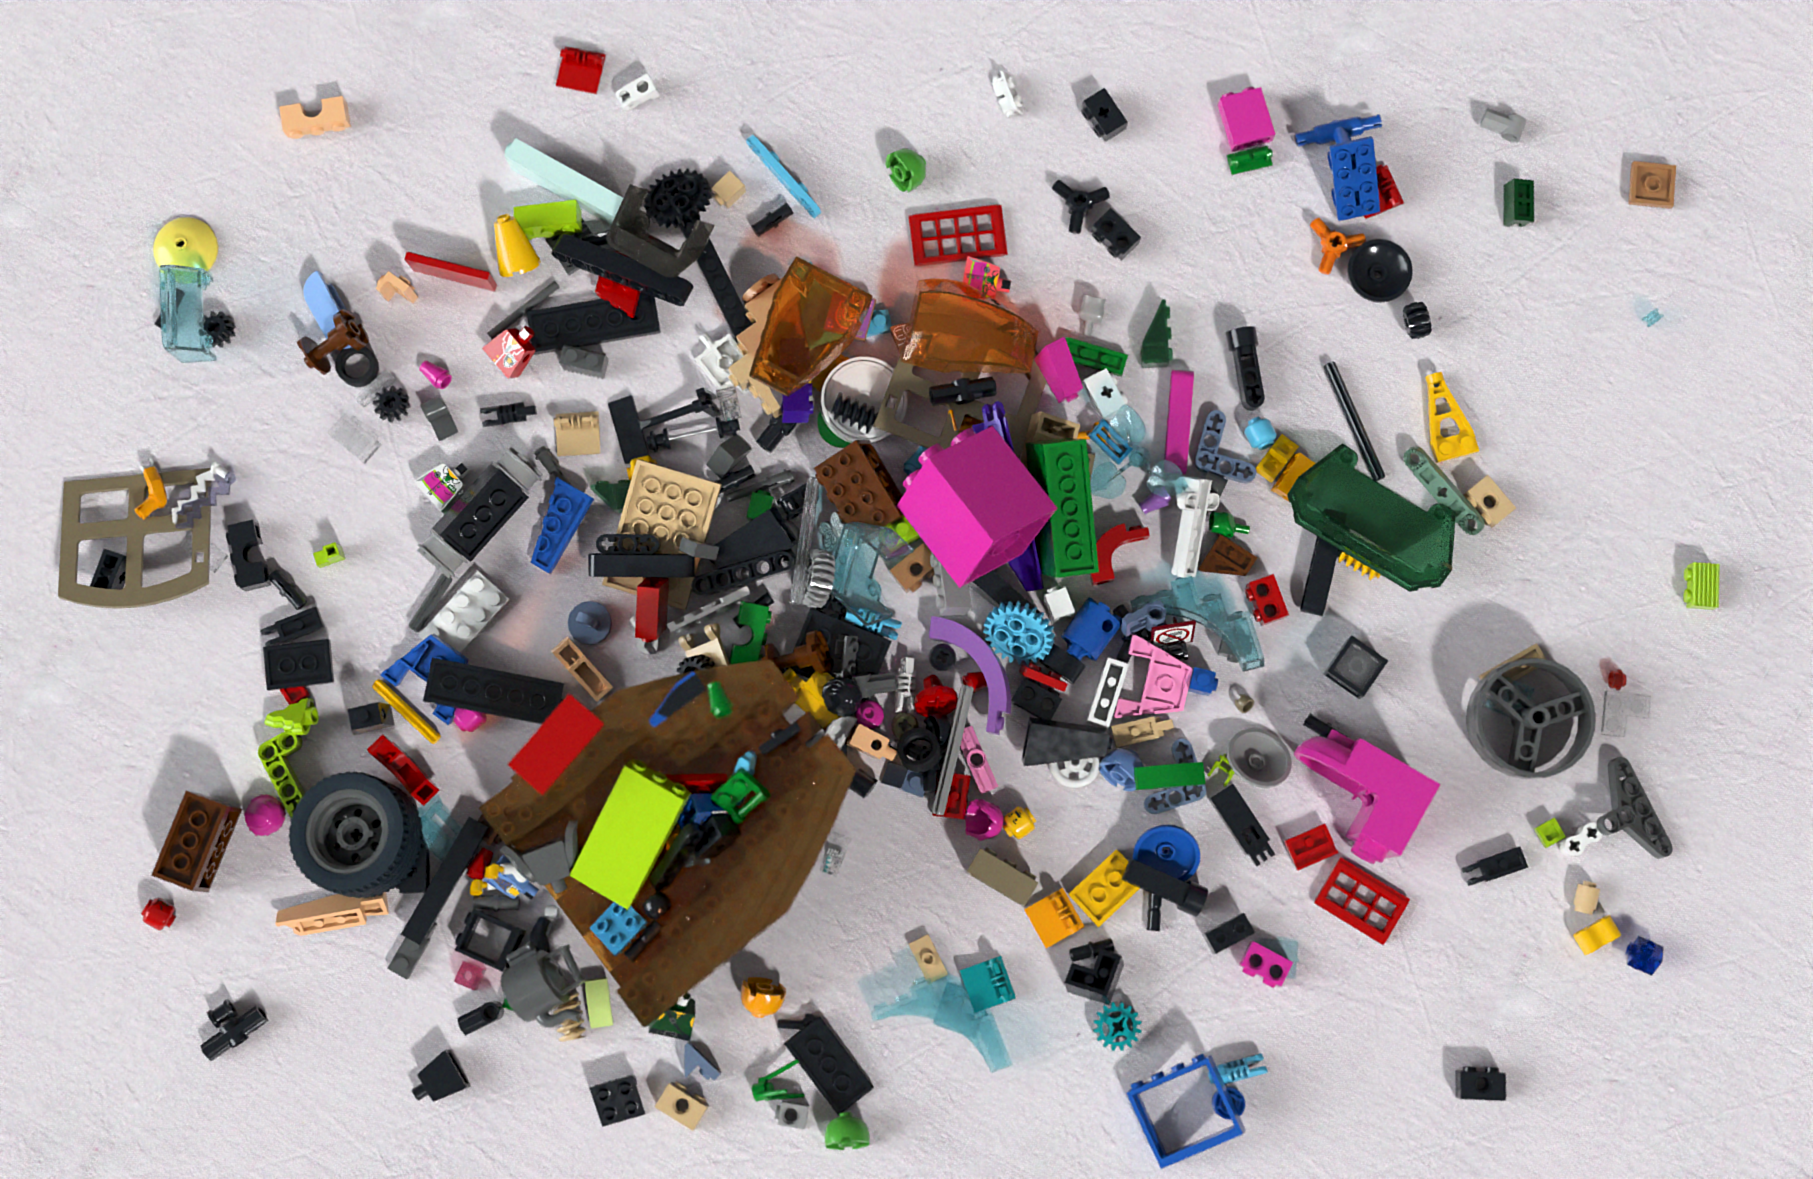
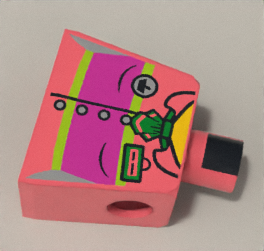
M967 256L960 301L993 302L995 301L997 291L1009 293L1011 280L999 278V266Z

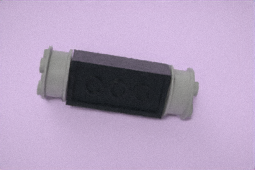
M505 448L506 453L497 463L493 461L435 524L432 528L434 531L430 530L431 535L422 545L418 544L419 548L417 551L447 578L451 575L455 577V570L463 562H471L529 498L527 496L530 494L528 490L537 480H542L540 477L543 474L514 448Z

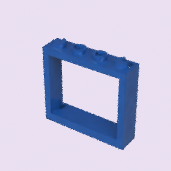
M1203 1053L1191 1058L1192 1062L1184 1065L1183 1062L1171 1067L1172 1071L1166 1074L1163 1071L1150 1076L1152 1080L1145 1083L1143 1080H1139L1131 1084V1089L1126 1093L1161 1169L1241 1136L1246 1131L1211 1054L1208 1056H1204ZM1206 1065L1234 1125L1166 1153L1140 1093Z

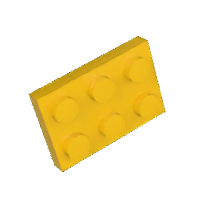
M1118 849L1113 851L1068 893L1069 897L1097 927H1100L1140 889L1121 880L1128 860Z

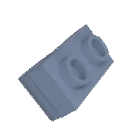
M1157 600L1153 603H1147L1136 612L1126 614L1122 618L1121 631L1125 637L1143 628L1151 632L1152 627L1165 625L1166 609L1163 603Z

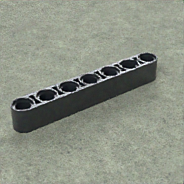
M561 234L551 251L552 256L561 262L677 306L685 305L694 288L690 281L568 234Z

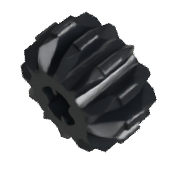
M1413 302L1403 308L1404 323L1410 338L1420 339L1428 336L1432 331V324L1427 306L1423 302Z
M211 311L209 318L203 315L205 322L198 323L202 328L198 331V334L203 336L202 341L205 344L209 343V346L213 348L216 345L223 348L224 341L231 344L228 338L229 336H235V333L231 330L236 328V325L231 323L232 318L229 315L225 316L221 311L218 314ZM216 327L219 328L218 332L214 330Z
M391 386L388 391L386 387H383L382 395L376 393L379 400L373 401V404L377 406L374 412L380 414L381 420L388 419V422L392 423L394 418H396L398 421H401V414L408 415L404 409L411 407V404L407 402L409 396L404 394L402 388L396 390L395 386ZM394 401V407L390 408V402Z

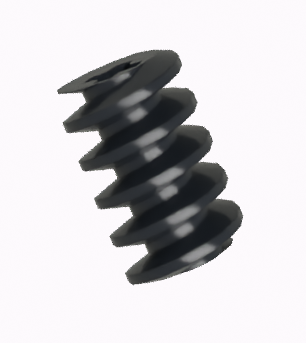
M840 392L830 414L834 413V420L842 416L843 424L850 419V427L857 422L858 430L866 426V433L868 434L878 415V412L875 414V407L871 406L867 410V403H863L859 407L858 399L851 404V396H847L842 400L843 393Z

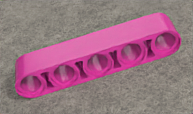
M1171 371L1164 473L1186 475L1194 371Z

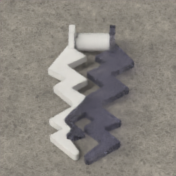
M214 462L211 465V470L196 476L198 485L191 486V499L178 500L179 508H172L173 523H177L178 514L185 516V507H192L193 511L186 512L187 522L176 524L175 527L177 529L194 528L193 518L202 519V506H217L216 495H230V485L236 481L235 474L223 468L220 463ZM214 474L220 475L225 479V481H217L219 487H208L209 498L198 497L197 492H206L205 481H215Z

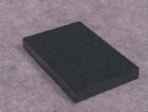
M330 639L263 647L267 691L334 683Z

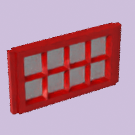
M1002 205L980 206L908 216L914 266L967 261V256L983 259L1008 255Z

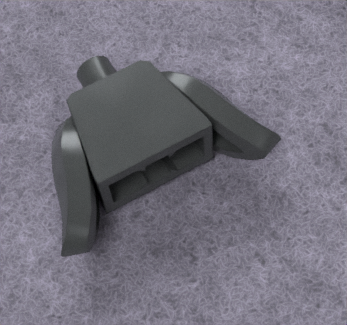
M569 820L565 829V836L562 835L525 849L523 853L507 844L499 851L509 859L526 880L533 883L538 882L540 886L551 883L555 893L562 892L567 889L564 878L570 875L571 869H573L579 857L578 820Z

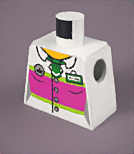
M462 462L453 470L445 463H442L414 482L445 515L449 508L467 490L461 479L470 471Z

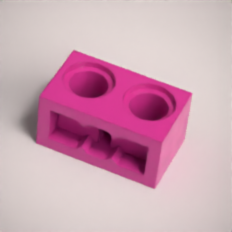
M1251 941L1239 966L1243 967V973L1253 978L1255 975L1263 978L1262 983L1275 988L1276 985L1282 987L1294 962ZM1253 954L1258 955L1261 960L1257 967H1253L1249 962ZM1272 965L1279 966L1281 971L1280 975L1276 978L1272 977L1269 972Z

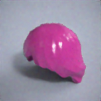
M261 794L253 798L244 813L249 831H252L255 836H269L279 830L285 821L286 815L283 804L275 797L267 794Z
M984 799L969 801L965 815L966 835H970L979 841L998 835L1002 830L1004 821L1000 808L993 803L986 802Z

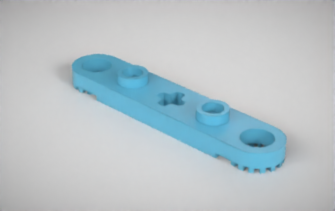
M754 135L746 139L749 148H753L752 151L760 157L763 164L800 205H803L805 210L808 209L807 212L813 218L821 214L818 205L807 194V188L802 182L797 183L779 163L780 159L774 151L769 152Z

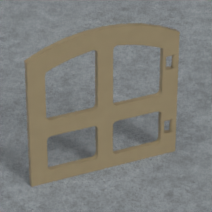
M915 314L873 427L925 448L940 444L943 449L951 447L952 440L958 435L965 415L984 422L982 415L984 403L977 400L961 405H956V403L945 404L944 406L948 407L949 410H953L957 430H954L949 412L939 437L895 419V414L904 391H909L929 399V388L938 386V384L912 373L925 334L935 333L959 336L974 341V346L962 378L978 379L990 348L1008 357L1030 375V380L1017 415L1005 412L1004 418H1007L1014 453L1019 459L1031 416L1037 410L1047 382L1034 360L1037 355L1007 334L985 324L951 315ZM912 337L919 340L916 349L909 348ZM890 396L897 399L894 409L886 407Z
M211 468L162 472L159 474L165 486L194 484L195 486L198 485L196 476L211 470ZM144 474L64 482L58 597L72 603L97 608H136L171 601L209 585L212 481H205V501L193 502V511L191 513L177 514L178 520L176 524L173 523L172 515L146 517L143 520L136 514L134 509L146 500L148 486ZM129 490L128 517L126 519L80 523L82 495ZM192 530L191 571L160 584L142 587L144 537L147 534ZM127 537L126 576L123 589H104L77 583L78 551L81 541ZM203 552V562H197V553Z

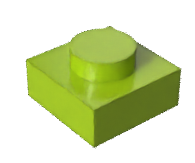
M1555 817L1534 828L1544 848H1548L1566 837Z

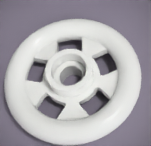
M1101 757L1080 759L1078 765H1073L1071 761H1064L1066 768L1059 770L1057 762L1049 763V768L1053 777L1059 783L1067 787L1079 788L1090 784L1097 777L1101 768L1099 766ZM1086 761L1092 763L1089 772L1083 770ZM1069 772H1079V778H1069Z

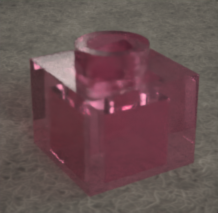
M463 961L454 982L471 990H478L486 969L468 961ZM468 971L472 974L470 980L465 978V973Z

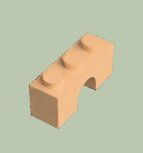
M343 96L321 99L322 110L315 117H307L306 110L301 103L280 106L283 132L288 138L299 139L307 134L321 135L325 131L339 132L351 127L346 100Z

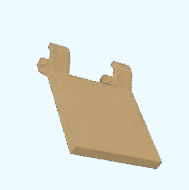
M714 623L705 626L704 631L711 641L695 648L692 634L679 637V644L685 650L687 658L695 655H705V657L711 658L709 662L714 661L715 665L713 668L730 666L720 638L719 624ZM695 667L694 672H699V670Z

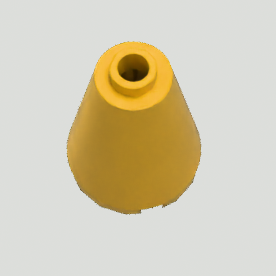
M509 214L498 216L497 221L494 222L500 276L511 277L513 276L512 272L524 274L537 268L539 263H541L540 258L516 218Z

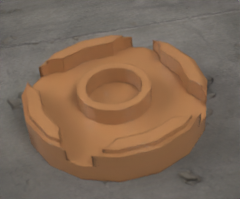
M776 273L763 277L744 293L742 301L745 304L780 280Z

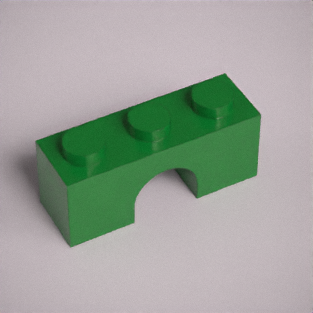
M741 600L737 622L748 625L751 628L752 636L746 644L732 643L729 657L730 666L762 662L763 654H760L761 645L765 646L767 640V633L764 632L765 626L770 623L772 611H769V606Z

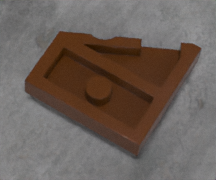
M1220 534L1198 570L1200 572L1246 576L1258 557Z

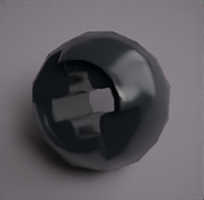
M938 644L930 650L929 662L934 669L947 671L955 665L956 652L950 645ZM940 652L949 656L946 658L945 663L936 659L939 657Z
M656 891L654 895H651L643 903L645 914L655 920H658L672 907L669 896L660 891Z

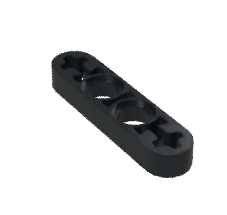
M692 822L682 828L651 875L649 881L655 891H663L673 883L702 839L704 832L698 823Z

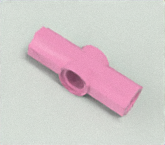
M973 727L964 728L960 748L979 792L983 794L997 788L998 784ZM979 754L983 759L982 764L979 766L973 765L970 762L972 755Z

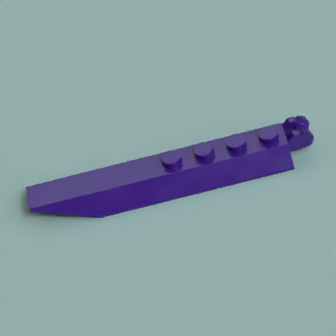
M996 401L992 405L984 404L982 407L984 423L972 425L973 431L977 434L993 426L1014 452L1007 418H1004L1005 409L1002 402ZM1033 540L1022 555L1008 562L1026 592L1044 589L1035 540Z

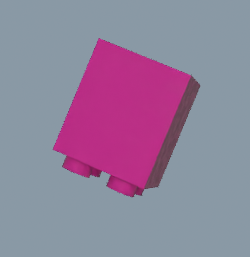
M993 426L977 434L972 428H968L952 440L951 447L943 449L940 444H935L924 451L918 459L922 468L911 473L903 481L906 492L897 504L899 510L959 588L1022 555L1057 509L1052 500Z

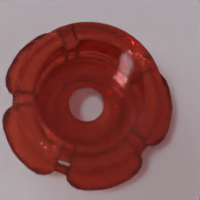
M1621 669L1610 671L1608 675V685L1610 688H1616V691H1619L1621 687L1626 685L1627 677Z

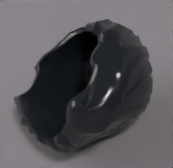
M838 677L829 680L823 686L821 696L829 712L838 716H850L860 708L862 692L854 680Z

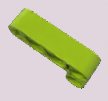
M285 731L262 743L258 748V756L288 814L292 818L296 805L304 797L305 791L287 757L299 751L303 741L300 735H294L291 731ZM293 736L294 744L288 748L286 740ZM273 747L275 753L273 757L268 758L266 755L267 750ZM283 766L285 773L282 777L278 778L276 774L277 769ZM293 785L295 793L288 797L286 793L287 788Z

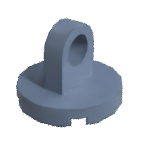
M593 601L582 602L575 606L569 614V632L574 639L582 644L594 645L602 642L611 631V616L608 610L600 603Z

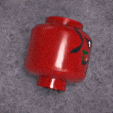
M159 897L154 900L150 899L141 913L143 915V922L159 931L165 926L170 928L177 917L173 914L175 911L174 905Z

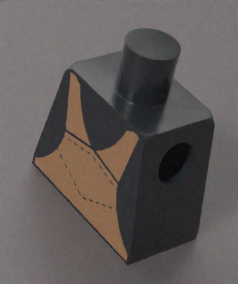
M376 702L347 709L353 735L395 726L390 704Z

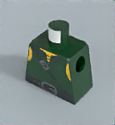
M688 994L649 1025V1033L690 1041L695 1019V1000L690 998L691 995ZM666 995L664 996V999H663L664 1004H665V1002H666Z

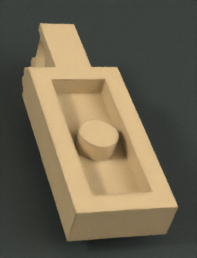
M1154 716L1111 726L1116 748L1159 739V737L1164 736L1163 731L1174 728L1172 719L1160 721V717L1154 718Z

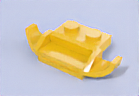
M790 667L782 675L784 682L795 695L792 701L805 713L809 711L824 730L833 720L842 717L829 712L821 696L823 686L829 680L834 679L828 672L823 674L815 672L806 682Z

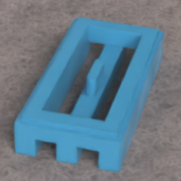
M1101 419L1099 424L1095 425L1093 431L1087 434L1118 465L1133 450L1104 419ZM1102 427L1126 449L1124 452L1101 430ZM1097 433L1120 455L1119 458L1096 436Z

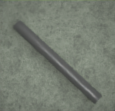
M553 281L487 332L489 337L494 339L524 316L527 311L533 309L559 289V285Z

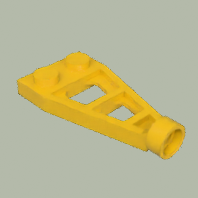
M1437 372L1426 376L1430 445L1436 463L1479 452L1474 431L1447 387L1443 373ZM1445 398L1451 411L1439 415L1436 409V399ZM1452 418L1460 429L1459 434L1444 438L1440 433L1441 421Z

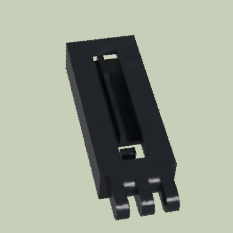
M1231 784L1209 799L1243 853L1249 855L1256 867L1260 865L1256 856L1259 855L1262 861L1265 862L1268 858L1264 851H1267L1271 857L1275 855L1268 844L1269 837L1234 784ZM1248 827L1252 831L1247 835L1252 842L1251 844H1248L1241 833Z

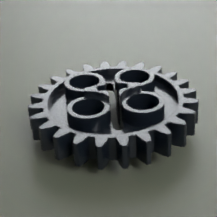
M680 168L676 174L671 170L669 176L662 174V180L655 179L657 184L649 185L651 191H646L647 197L643 198L645 202L643 206L653 223L657 222L659 227L665 224L666 228L673 224L674 228H677L679 223L685 226L688 220L693 223L694 216L700 218V211L706 212L705 206L710 205L708 199L712 198L710 193L712 189L707 178H704L702 173L698 174L696 170L691 173L689 168L682 173Z

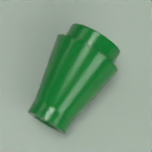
M717 681L709 684L707 687L709 690L711 713L714 714L715 718L730 715L733 712V704L724 691L721 682Z

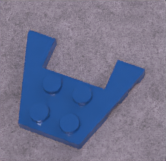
M431 634L405 656L397 660L391 667L384 670L381 676L396 687L400 685L407 672L411 670L427 682L432 658L468 664L469 659L437 635ZM437 705L432 714L449 725L453 722L456 708Z

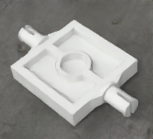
M705 332L704 336H700V339L706 345V349L695 358V361L720 394L734 386L728 378L730 376L728 367L744 356L736 347L737 343L730 334L721 340L713 342L707 332ZM737 386V387L740 389V391L743 393V395H745V394H746V391H745V390L742 391L741 388H740L739 386Z

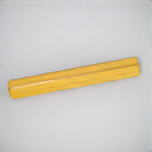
M378 679L373 683L372 688L430 743L435 744L439 741L441 735L383 680Z

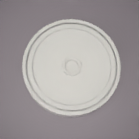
M855 357L840 363L829 373L822 385L819 402L822 417L828 428L836 436L849 443L855 440H870L873 444L891 435V433L876 427H872L871 431L867 434L866 426L858 430V423L856 422L850 427V419L843 424L842 416L834 420V413L830 414L840 392L843 393L842 400L847 396H851V404L858 399L859 407L863 403H867V410L874 406L875 414L879 412L894 369L884 361L876 358ZM906 391L902 395L895 414V419L899 422H902L906 413ZM890 396L886 407L894 409L897 399Z

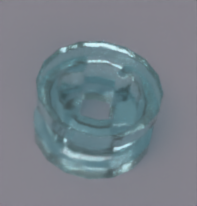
M1658 308L1642 318L1643 321L1647 322L1648 328L1664 317L1663 314H1659Z

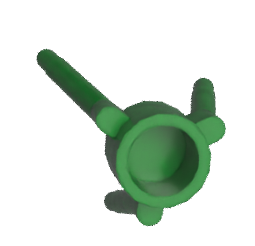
M796 1059L774 1072L758 1078V1083L752 1085V1094L755 1101L805 1097L804 1093L785 1094L788 1092L787 1089L774 1090L773 1084L767 1082L798 1064L799 1060Z

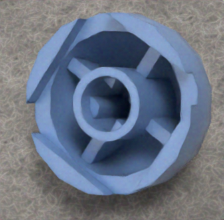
M1115 749L1109 752L1100 762L1099 766H1101V769L1099 771L1113 786L1116 787L1118 783L1124 786V791L1133 792L1136 790L1134 768L1144 766L1135 751L1131 749Z

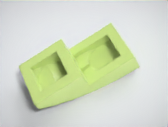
M608 978L586 980L585 990L591 1028L612 1026L614 1020L610 1003L611 995Z

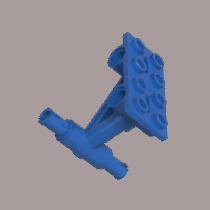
M1379 114L1362 119L1358 116L1344 120L1338 119L1331 123L1315 126L1311 131L1295 133L1297 147L1315 142L1319 145L1336 142V144L1330 146L1327 156L1333 175L1334 188L1331 192L1338 221L1380 212L1374 140L1372 136L1351 140V137L1362 135L1364 131L1382 128Z

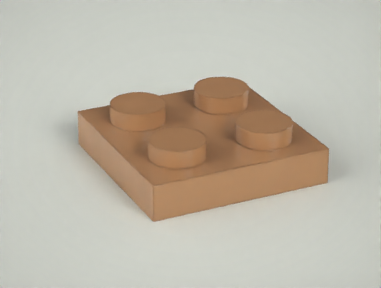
M1633 161L1631 163L1628 205L1667 209L1674 207L1676 165Z

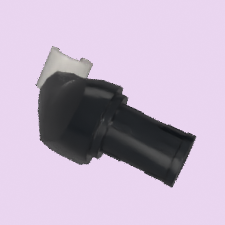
M546 906L545 917H539L530 933V941L535 944L537 951L553 952L548 935L553 926L550 919H558L560 916L558 906Z

